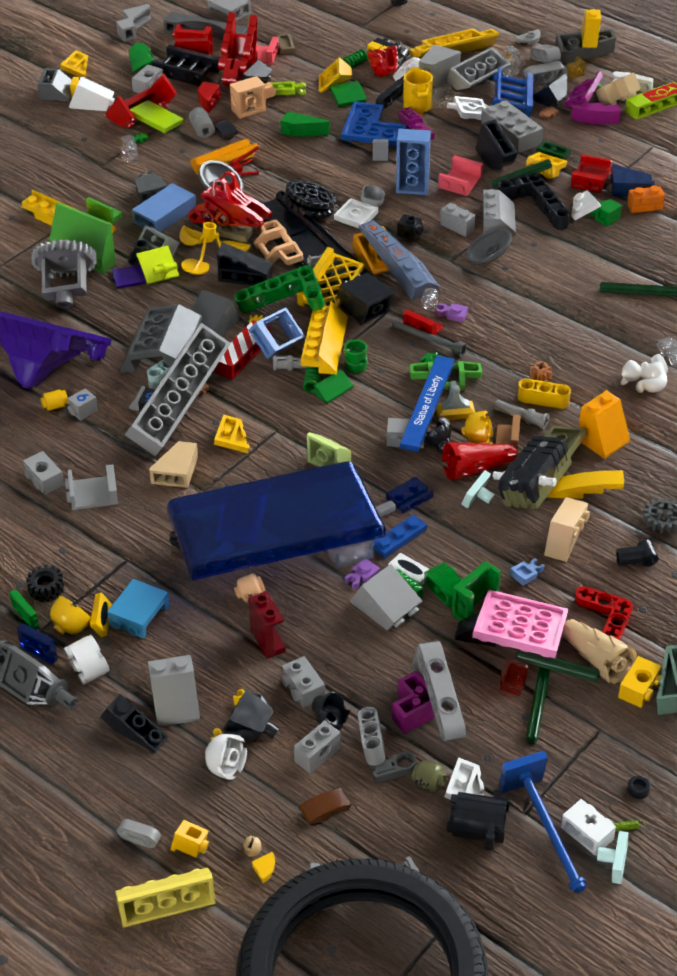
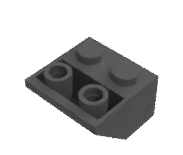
M44 68L37 84L39 98L46 101H69L71 97L70 83L72 80L59 69Z

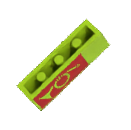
M672 82L627 98L625 112L635 120L676 106L677 83Z

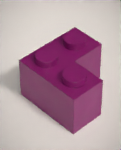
M414 671L399 679L398 697L400 700L392 703V720L405 734L434 719L435 716L425 680L419 673Z

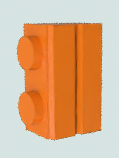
M654 185L650 188L637 187L634 190H629L627 205L631 213L663 210L665 194L661 186Z

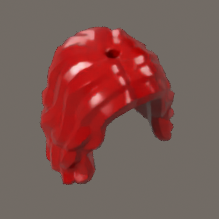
M396 45L387 49H375L368 52L370 66L378 77L393 75L397 71L398 52Z

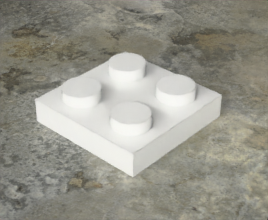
M350 198L334 214V220L359 229V225L371 221L378 214V207Z

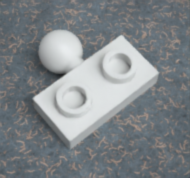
M413 57L405 61L394 73L393 78L395 81L404 76L411 68L419 67L420 59Z

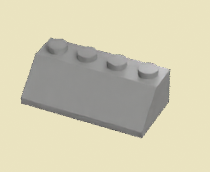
M491 47L451 67L447 83L456 90L470 88L493 76L499 67H502V70L510 67L511 63Z

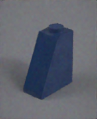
M612 164V196H628L629 190H634L637 187L650 188L655 185V181H652V174Z

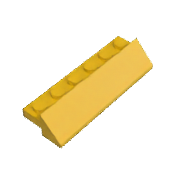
M472 28L422 40V46L409 49V55L421 60L433 45L461 51V53L493 46L499 36V32L494 29L479 32Z
M32 190V195L22 201L21 204L22 208L33 212L36 219L52 226L55 206L59 201ZM111 225L113 233L117 230V227Z
M332 301L330 306H324L318 311L312 310L301 356V366L319 367V373L337 374L348 316Z

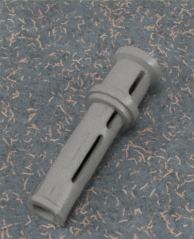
M273 355V371H276V369H288V371H291L293 368L307 367L301 366V358H293L291 355L287 357Z
M499 399L495 402L494 406H497L494 407L495 411L511 416L521 415L520 419L524 420L526 424L540 426V429L543 430L548 425L550 417L548 413L542 414L536 412L533 408L527 410Z

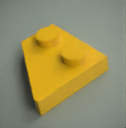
M75 50L60 64V69L77 77L85 78L88 55Z
M223 415L213 445L248 454L250 446L246 441L242 420Z

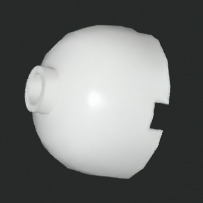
M221 734L213 738L205 750V760L208 769L218 777L234 779V773L237 770L241 772L246 762L247 748H244L242 743L245 742L244 739L234 734Z

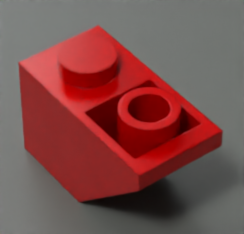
M203 82L198 88V100L204 110L210 113L221 99L222 92L220 91L219 84Z

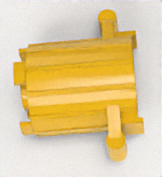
M416 67L411 68V70L404 74L403 107L412 108L420 116H423L424 112L432 108L433 75L430 72Z

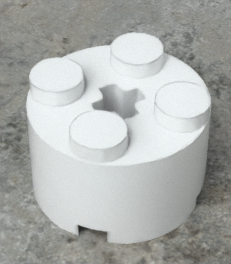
M92 635L86 636L64 648L68 658H72L69 662L74 672H80L77 675L83 686L110 671L107 661L102 656L100 648Z

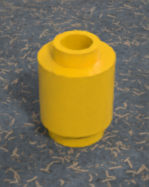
M58 389L44 393L40 401L43 409L46 408L47 411L65 407L68 404V397L65 390L61 391Z

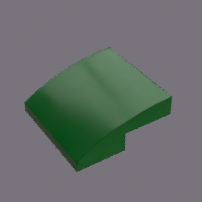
M358 81L329 86L338 108L351 106L354 101L364 103L367 101L363 88Z

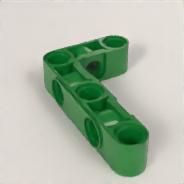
M309 265L240 290L234 295L235 302L242 313H248L302 291L311 310L318 311L325 306L321 286L313 268Z

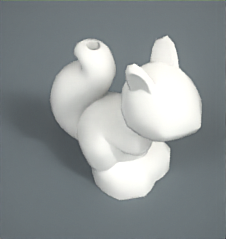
M660 354L654 355L651 363L643 362L641 366L633 360L627 361L622 368L623 379L621 380V385H625L629 381H636L642 377L644 379L636 385V390L639 393H642L644 390L650 393L663 390L667 384L666 374L668 373L666 361Z

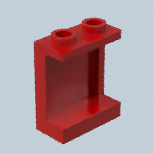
M178 24L176 29L173 30L174 46L208 55L213 54L212 27L206 26L204 31L181 29V25Z
M582 154L577 171L572 173L571 188L602 193L611 173L612 160Z

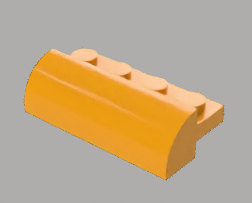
M243 139L189 161L193 170L199 176V169L204 162L216 160L229 165L231 161L238 159L258 146V144H250L249 139ZM255 153L250 154L241 161L254 157Z

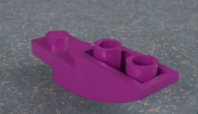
M405 107L403 110L398 111V116L402 124L407 125V129L430 130L423 124V117L412 108ZM431 131V140L435 139L433 131Z

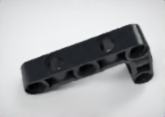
M531 173L498 182V190L510 200L530 196L555 229L565 230L568 228L569 211L539 174Z

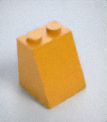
M606 390L581 407L578 428H585L587 433L581 442L583 445L606 459L630 442L619 398Z

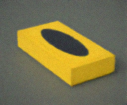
M102 592L95 594L90 626L100 637L107 636L109 627L107 611L112 606L111 602Z

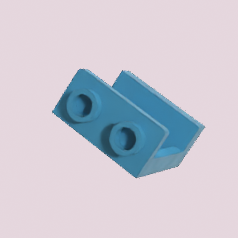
M132 579L107 611L109 625L115 629L128 632L133 636L145 638L146 627L160 609L166 611L170 606L168 592Z

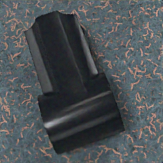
M643 540L637 546L616 549V559L620 566L642 563L643 566L649 567L655 565L659 560L654 544L650 540Z

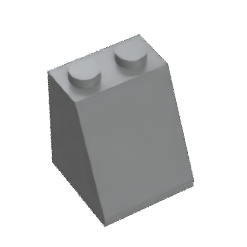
M433 45L419 61L420 70H425L433 75L432 90L448 84L449 70L460 63L461 51Z
M390 564L364 583L350 602L388 631L393 626L398 628L405 622L404 618L407 615L409 617L415 615L420 610L418 606L422 600Z
M191 655L148 661L157 727L199 721L200 713Z

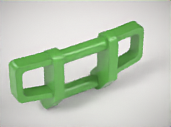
M458 361L452 367V370H458L459 382H456V384L460 387V391H465V378H482L480 363ZM434 363L410 364V379H427ZM446 382L444 389H450V382Z

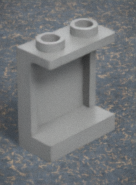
M207 0L208 12L212 13L215 10H219L227 15L228 12H235L236 21L251 13V0Z

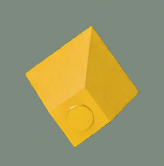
M340 57L319 75L320 93L330 90L329 86L342 84L345 81H349L352 77V68Z

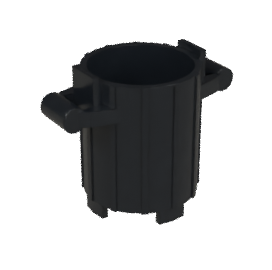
M495 790L493 797L465 792L451 795L450 803H452L450 821H447V831L451 832L452 836L485 841V849L488 851L494 849V843H504L506 812L509 813L510 801L502 798L501 790Z

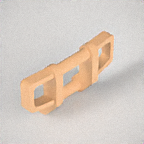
M278 220L265 222L260 227L262 233L254 241V246L261 251L265 260L273 264L280 257L286 265L303 260L302 251L297 243L288 236L286 229ZM282 237L285 244L275 246L269 252L265 247L267 242ZM292 252H296V254H297V255L292 256V257H287V256H286V254H289V253H292Z

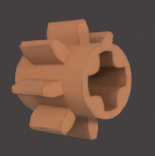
M543 361L535 363V367H530V379L545 382L547 379H551V366H548Z

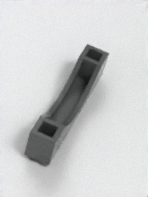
M170 12L163 20L165 33L173 34V30L176 29L178 24L181 25V29L204 31L207 26L212 27V36L223 40L226 27L225 22ZM236 25V33L247 34L248 27Z

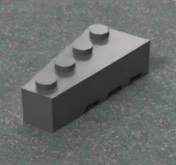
M613 29L600 30L597 48H583L581 32L556 34L555 47H558L561 52V59L559 61L563 65L612 53L615 49L616 36Z

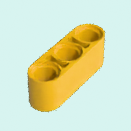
M522 379L518 384L517 398L523 403L565 409L570 403L571 389L563 384Z

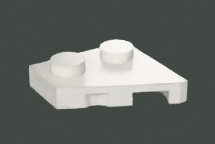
M458 758L444 797L451 800V795H458V792L484 795V785L480 779V766Z

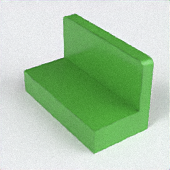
M90 197L86 199L89 215L107 221L111 225L123 217L122 212Z

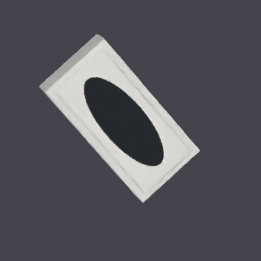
M399 553L388 564H391L395 569H400L420 586L424 584V572L429 570L402 553Z

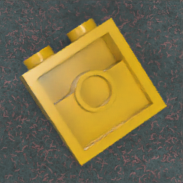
M538 152L527 157L525 167L549 159L552 168L536 174H542L545 178L553 179L559 176L562 168L566 167L567 160Z

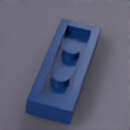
M413 514L373 541L371 549L385 559L425 532L427 524Z

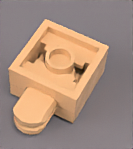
M257 76L230 84L231 110L239 119L266 111V99L274 97L276 89L270 82L264 84Z

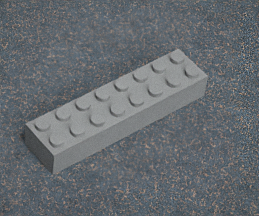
M201 322L135 418L125 436L156 456L231 343Z

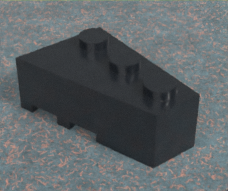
M222 242L217 252L219 281L253 286L271 279L272 262Z

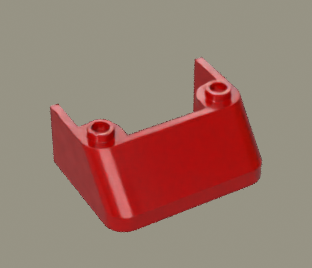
M163 73L152 87L124 101L119 96L106 111L105 115L108 120L120 127L130 129L136 122L140 121L134 118L130 109L147 100L167 109L169 107L168 104L178 93Z

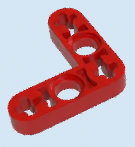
M579 587L575 593V602L579 606L609 615L602 632L609 637L611 632H613L614 637L621 641L632 615V602L593 588ZM600 600H605V601H607L609 604H608V605H601V604L599 603V601H600ZM622 608H625L623 614H621L620 610ZM612 621H620L622 625H614Z

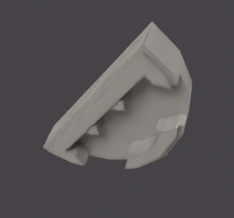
M537 29L516 36L515 42L521 44V42L528 43L527 45L539 42L541 32Z

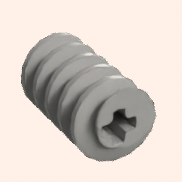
M194 108L189 114V120L196 134L204 139L211 137L215 132V127L210 117L203 108Z

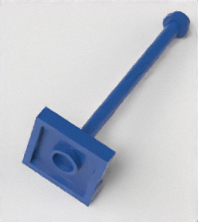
M545 751L503 763L498 784L499 789L502 793L525 786L571 881L568 885L570 890H573L574 893L583 891L586 888V881L583 877L579 878L533 784L543 780L548 760Z

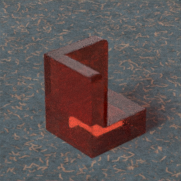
M508 658L501 673L500 690L520 696L527 681L528 665Z

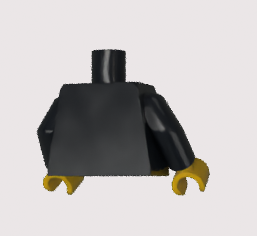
M239 689L237 691L238 696H233L236 707L223 728L225 731L222 733L219 728L213 730L215 737L221 734H234L242 737L244 741L256 742L261 733L273 739L279 727L269 722L274 711L263 695L252 693L248 689L245 691Z

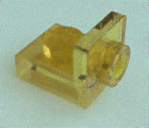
M579 56L575 57V62L567 63L568 79L584 76L586 64Z

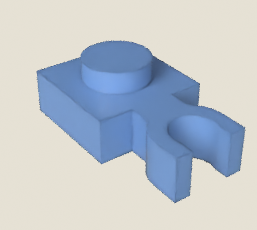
M536 558L531 560L530 564L523 561L510 568L509 575L524 586L535 580L537 575L543 572L545 565L536 566Z

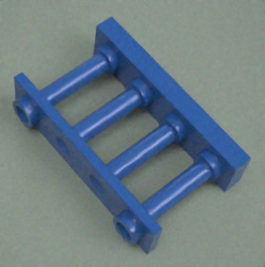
M499 67L493 76L495 95L492 105L505 101L501 98L521 101V103L508 102L530 118L533 108V74L527 73L526 79L501 75L502 67ZM501 81L507 82V83H512V84H517V85H522V86H521V87H518V86L503 84V83H501ZM501 89L521 93V95L503 92Z

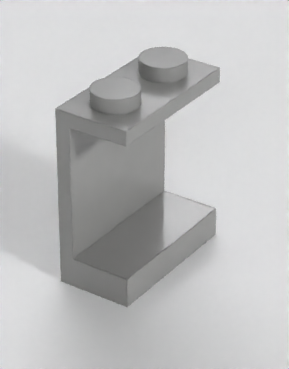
M113 464L106 465L107 476L73 480L72 470H68V478H65L66 490L69 489L70 491H66L67 503L72 505V510L118 504Z

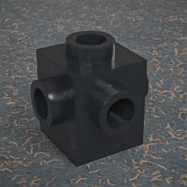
M403 214L397 223V236L416 241L418 236L423 233L422 219Z

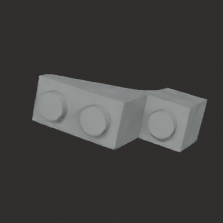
M145 4L123 10V20L116 21L117 34L124 42L136 39V29L151 19L150 5Z

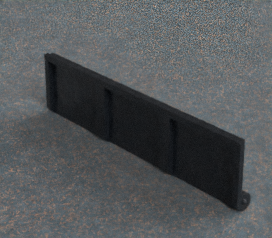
M284 190L277 192L276 199L263 203L272 211V217L270 219H263L264 223L278 220L286 229L288 236L297 243L302 251L303 260L297 262L300 267L308 265L307 258L309 255L311 257L323 255L327 247L333 248L334 253L360 262L313 217L302 215L300 212H295L294 209L288 208V205H285V201H283ZM282 237L273 240L277 245L285 244ZM292 252V253H289L288 255H289L290 257H292V256H295V255H297V254H296V252ZM335 260L333 264L334 266H337L343 263L341 261ZM364 266L363 270L361 271V273L359 274V275H363V274H365V273L368 272V273L371 274L373 277H375L376 279H378V278H377L374 274H372L365 266ZM348 267L349 272L357 270V267ZM345 268L337 270L338 275L347 273ZM334 272L326 273L327 278L335 276ZM349 277L340 279L342 283L350 281ZM337 280L329 282L330 286L339 284ZM326 283L320 285L322 289L327 288ZM338 290L333 291L334 295H337ZM341 302L340 306L351 316L352 314Z

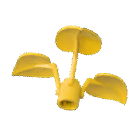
M212 222L203 224V233L183 225L179 236L180 241L188 246L203 243L199 261L196 259H186L182 262L181 267L185 272L193 275L207 273L210 266L208 263L202 262L206 243L213 242L215 238L219 248L223 242L246 252L251 245L229 240L220 243L219 233H216L217 226Z

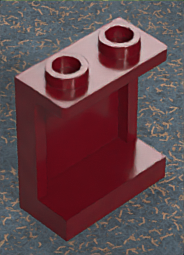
M265 591L248 597L250 630L266 659L285 653L286 647L274 628L275 625L283 623L284 618L269 592Z

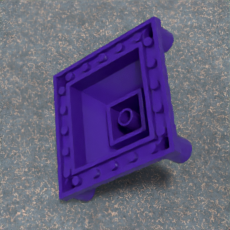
M0 311V344L9 355V361L17 381L22 383L21 387L32 389V386L37 387L56 367L80 355L83 351H88L87 355H90V359L100 361L101 358H105L107 346L111 345V338Z

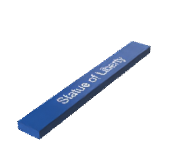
M436 356L400 442L401 449L419 452L454 365L453 358Z

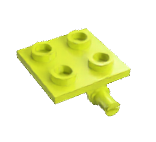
M169 246L136 254L147 285L179 277L178 266L174 262Z

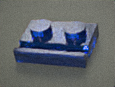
M416 476L386 493V499L392 501L397 509H401L403 514L433 497V491H429L428 487Z
M23 623L17 627L18 640L21 643L20 647L52 665L58 660V657L55 656L57 651L54 639Z

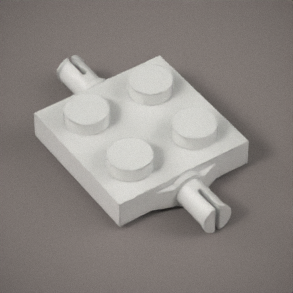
M454 96L453 103H447V109H456L460 117L464 119L473 118L481 120L482 109L489 107L482 99Z

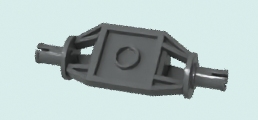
M0 641L1 687L27 705L48 704L50 707H54L61 703L69 710L76 708L78 705L76 702H79V700L68 693L69 683L66 680L56 677L43 664L16 646L11 645L8 641Z

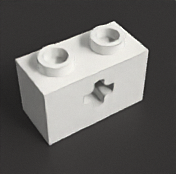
M582 799L566 811L562 817L561 828L595 856L598 854L599 847L605 848L614 840L616 826L610 819L603 817L592 805L587 804Z

